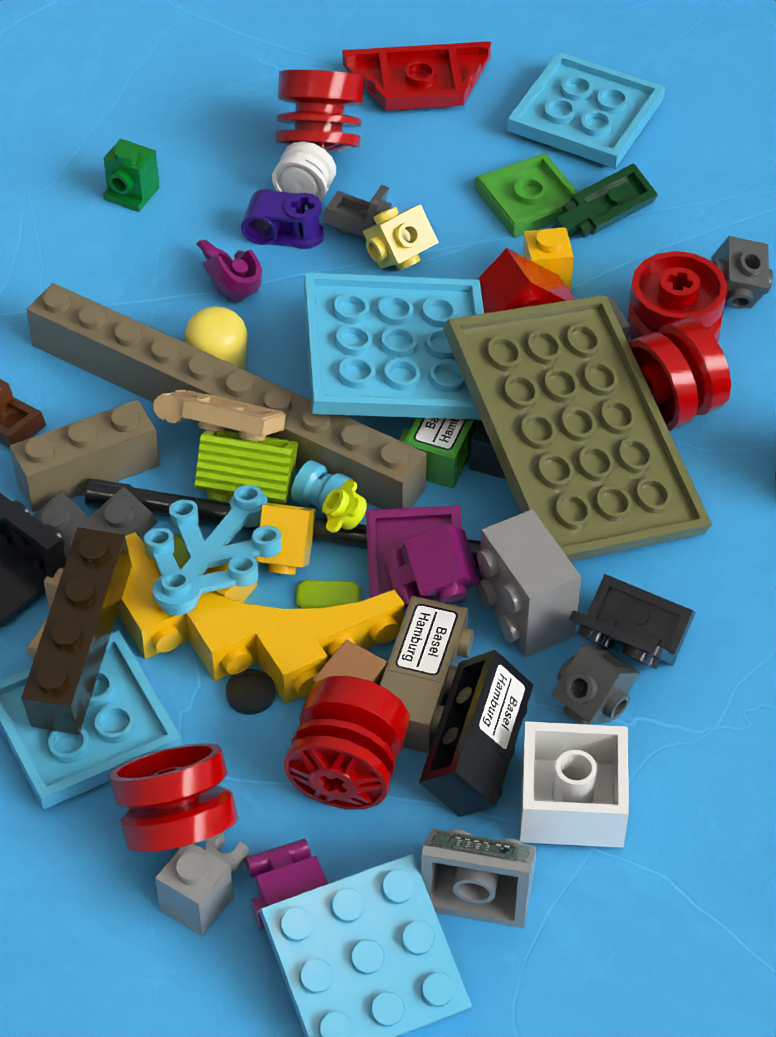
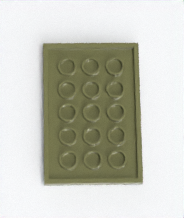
M606 295L448 319L443 331L520 512L524 513L533 509L571 562L705 534L712 526Z

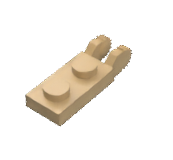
M180 389L168 394L163 393L156 396L157 398L154 399V404H152L154 406V415H157L158 419L161 418L162 421L166 420L169 423L175 424L183 419H192L199 421L198 427L210 431H224L226 428L238 430V437L252 441H263L266 439V435L283 431L285 426L286 414L283 411Z

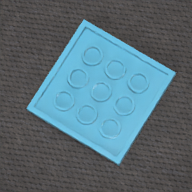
M305 272L303 286L312 414L481 420L443 331L448 319L484 314L480 280Z

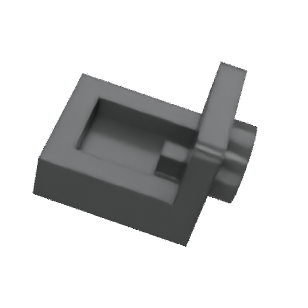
M381 185L371 199V202L337 191L325 209L322 222L334 226L336 230L342 233L357 234L365 237L363 230L376 224L373 217L392 206V203L386 202L389 187Z

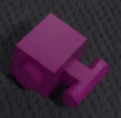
M447 523L404 540L410 560L408 564H405L401 549L390 550L383 554L393 590L397 592L404 602V609H407L411 596H415L413 587L416 585L420 595L439 600V602L451 603L468 595L466 589L481 584L465 530Z
M305 838L245 858L250 877H256L258 897L250 899L255 921L260 930L265 929L259 913L261 908L328 884L317 856L311 857L310 848Z

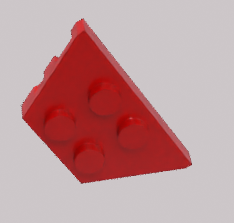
M491 42L342 50V64L349 73L364 77L363 88L385 111L464 106L491 57Z

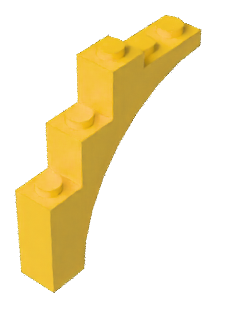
M136 532L125 536L132 567L117 614L143 657L147 659L159 653L172 651L179 644L189 641L214 681L228 675L239 674L258 662L263 671L272 678L275 689L285 704L299 697H307L309 690L313 686V678L346 639L365 650L377 644H386L398 635L404 619V602L395 590L360 602L326 608L281 609L246 604L207 592L201 594L197 606L191 612L183 615H170L163 612L153 599L152 586L161 576L154 559L146 553L145 543Z

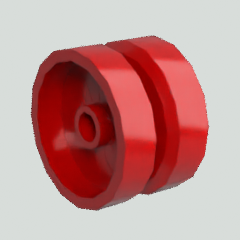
M680 251L664 252L643 260L635 269L631 284L627 322L630 325L629 336L631 340L649 332H658L663 325L679 318L691 317L701 322L718 342L728 286L723 272L710 260L694 253Z
M691 317L679 318L663 325L658 332H649L628 341L669 431L689 423L696 415H706L723 407L729 400L731 379L728 364L715 337L701 322Z
M198 743L163 749L130 760L115 768L109 774L117 805L130 808L120 819L125 842L129 850L155 852L183 847L220 834L236 823L239 817L233 793L228 788L217 786L227 775L222 749L218 744Z

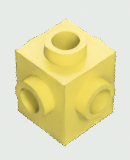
M421 204L398 212L396 206L389 208L373 217L376 222L375 225L363 230L367 240V251L370 257L378 263L380 269L396 265L398 271L410 267L421 260L418 253L439 243Z

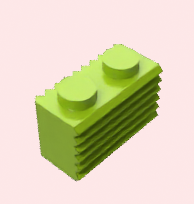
M206 430L200 437L194 487L195 489L207 490L206 496L210 499L230 501L237 488L244 485H254L259 487L266 495L268 503H286L291 497L299 442L268 436L263 441H252L238 437V432L232 430Z

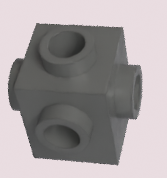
M728 236L711 256V262L723 272L728 284L725 304L737 309H751L764 294L769 292L773 281V272L769 269L768 244Z
M582 645L577 654L569 658L561 667L557 676L560 682L553 691L552 696L565 705L563 708L564 713L580 724L589 725V723L610 722L617 719L626 709L630 701L628 692L640 672L603 645Z

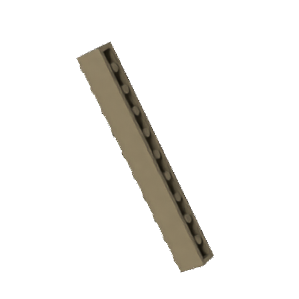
M52 283L26 309L32 345L151 402H154V399L157 398L156 396L160 394H168L181 389L283 411L286 414L284 430L266 436L299 442L295 469L300 470L306 462L314 460L325 465L328 473H342L357 483L355 492L364 497L366 502L380 509L411 508L426 490V452L347 416L312 414L311 400L55 283ZM229 428L225 429L227 431L232 430L234 432H239L238 430H233Z

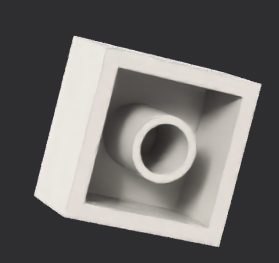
M525 721L522 750L520 842L624 848L629 817L628 727Z

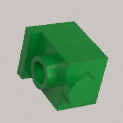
M120 138L103 158L107 190L103 193V198L108 202L140 212L160 188L156 150Z

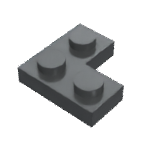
M124 486L90 517L62 490L32 516L44 526L47 524L53 526L61 534L65 542L63 547L65 561L67 560L77 527L123 534L125 536L136 532L141 538L158 522L153 513Z

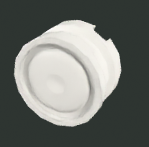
M305 141L294 142L286 147L272 173V183L277 192L310 193L318 197L322 202L336 176V165L327 151L318 145Z

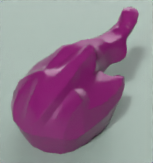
M202 239L196 243L207 261L203 262V268L208 273L212 282L216 284L218 293L222 294L229 301L241 302L259 290L262 282V268L252 250L245 252L238 250L234 255L235 260L233 261L226 252L216 248L207 240Z

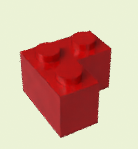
M508 248L477 279L480 280L484 313L575 300L559 275Z

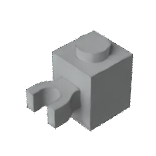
M224 832L208 838L205 849L195 843L181 847L155 877L160 911L201 936L205 934L234 898L231 872L239 869L245 863V858L249 857L248 846L242 842H239L232 852H219L218 850L225 844Z

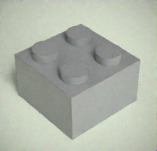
M533 509L482 529L480 551L477 552L481 584L476 585L475 589L481 604L487 609L491 607L499 619V626L505 639L509 643L515 642L524 657H527L574 637L576 623L569 620L572 610L578 612L582 577Z

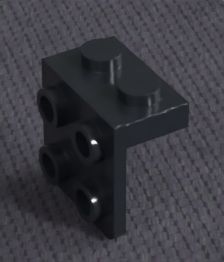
M1 493L0 627H3L46 592L44 580L47 576L53 578L59 568H64L66 561L63 549L65 542L61 534L49 524L44 526L32 517L28 509L17 500L12 502Z
M604 574L587 615L572 610L569 620L579 625L576 634L585 637V639L595 644L603 645L610 650H613L616 642L624 645L623 654L657 669L660 661L671 666L674 665L696 612Z

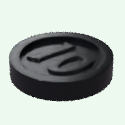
M246 669L239 674L233 675L226 684L227 702L232 709L241 714L253 715L261 713L268 709L275 699L274 682L267 673L261 670Z

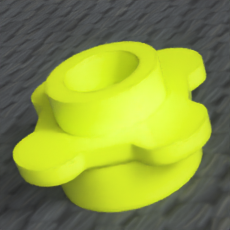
M351 479L346 480L342 484L341 489L336 488L332 490L323 502L322 512L326 514L328 520L326 529L332 533L337 532L340 528L344 530L353 529L365 515L366 500L355 492L357 483Z

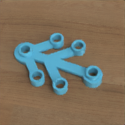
M244 485L237 488L230 499L229 513L205 541L198 527L197 504L191 500H178L171 504L169 507L171 526L179 531L190 558L181 570L173 556L175 551L173 533L166 528H154L145 534L146 553L154 559L161 576L152 586L153 599L163 612L170 615H183L191 612L197 606L198 600L203 593L232 586L247 587L253 585L259 578L258 562L254 557H273L280 553L282 549L281 532L273 526L257 528L252 534V540L228 545L242 527L249 528L260 525L262 505L268 502L266 495L259 487ZM228 564L229 570L204 574L208 568Z

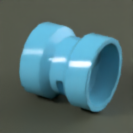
M309 460L301 467L295 477L291 489V499L293 502L304 507L314 505L320 515L327 518L326 514L322 512L325 498L332 490L336 488L341 489L342 484L346 480L353 479L342 473H328L325 465Z

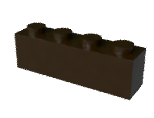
M77 527L21 697L31 727L80 735L132 567L126 538L123 534Z

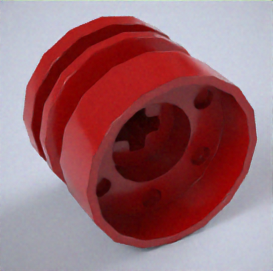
M325 70L279 71L278 99L296 104L295 112L277 115L278 122L293 124L295 129L276 131V142L290 145L294 142L305 141L314 143L327 152H338V150L360 147L361 137L359 135L343 133V128L361 127L362 120L357 117L344 115V107L357 106L363 103L364 77L353 73Z
M329 676L316 681L308 692L299 717L300 726L294 732L291 746L284 758V773L297 789L306 796L325 805L346 810H365L377 806L388 794L390 778L395 772L396 757L401 753L408 732L410 714L397 696L372 681L352 676Z

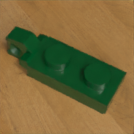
M633 163L572 195L569 202L562 207L564 213L555 218V223L550 229L566 227L569 238L577 232L583 238L590 234L594 235L655 201L658 194Z

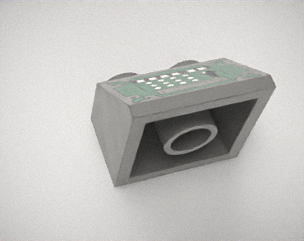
M432 829L423 845L421 877L435 912L524 928L534 878L537 847L524 845L522 842L510 838L496 840L473 836L463 830L444 831Z

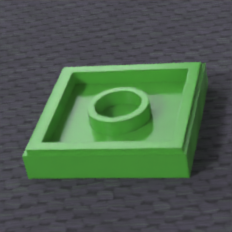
M546 153L477 176L474 182L476 191L513 238L523 235L524 231L537 230L554 224L555 218L564 213L562 211L563 205L569 202L572 195L578 193Z

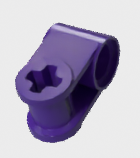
M260 189L251 196L241 224L242 234L247 240L259 245L272 244L292 246L300 249L316 247L324 239V228L318 219L321 213V201L310 193H287Z

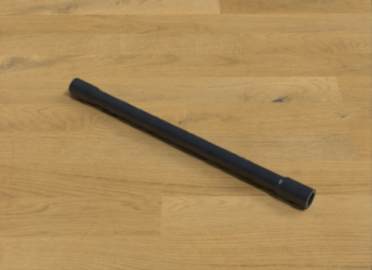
M93 478L89 479L85 491V504L100 508L124 486L153 514L169 517V507L172 503L178 500H191L197 504L199 522L218 525L230 511V503L140 489L129 484ZM315 517L312 540L367 549L366 525L358 524L350 530L340 528L337 532L332 533L326 529L328 521L326 518ZM260 525L249 528L242 527V529L256 530ZM467 539L476 569H479L477 552L480 551L481 541Z

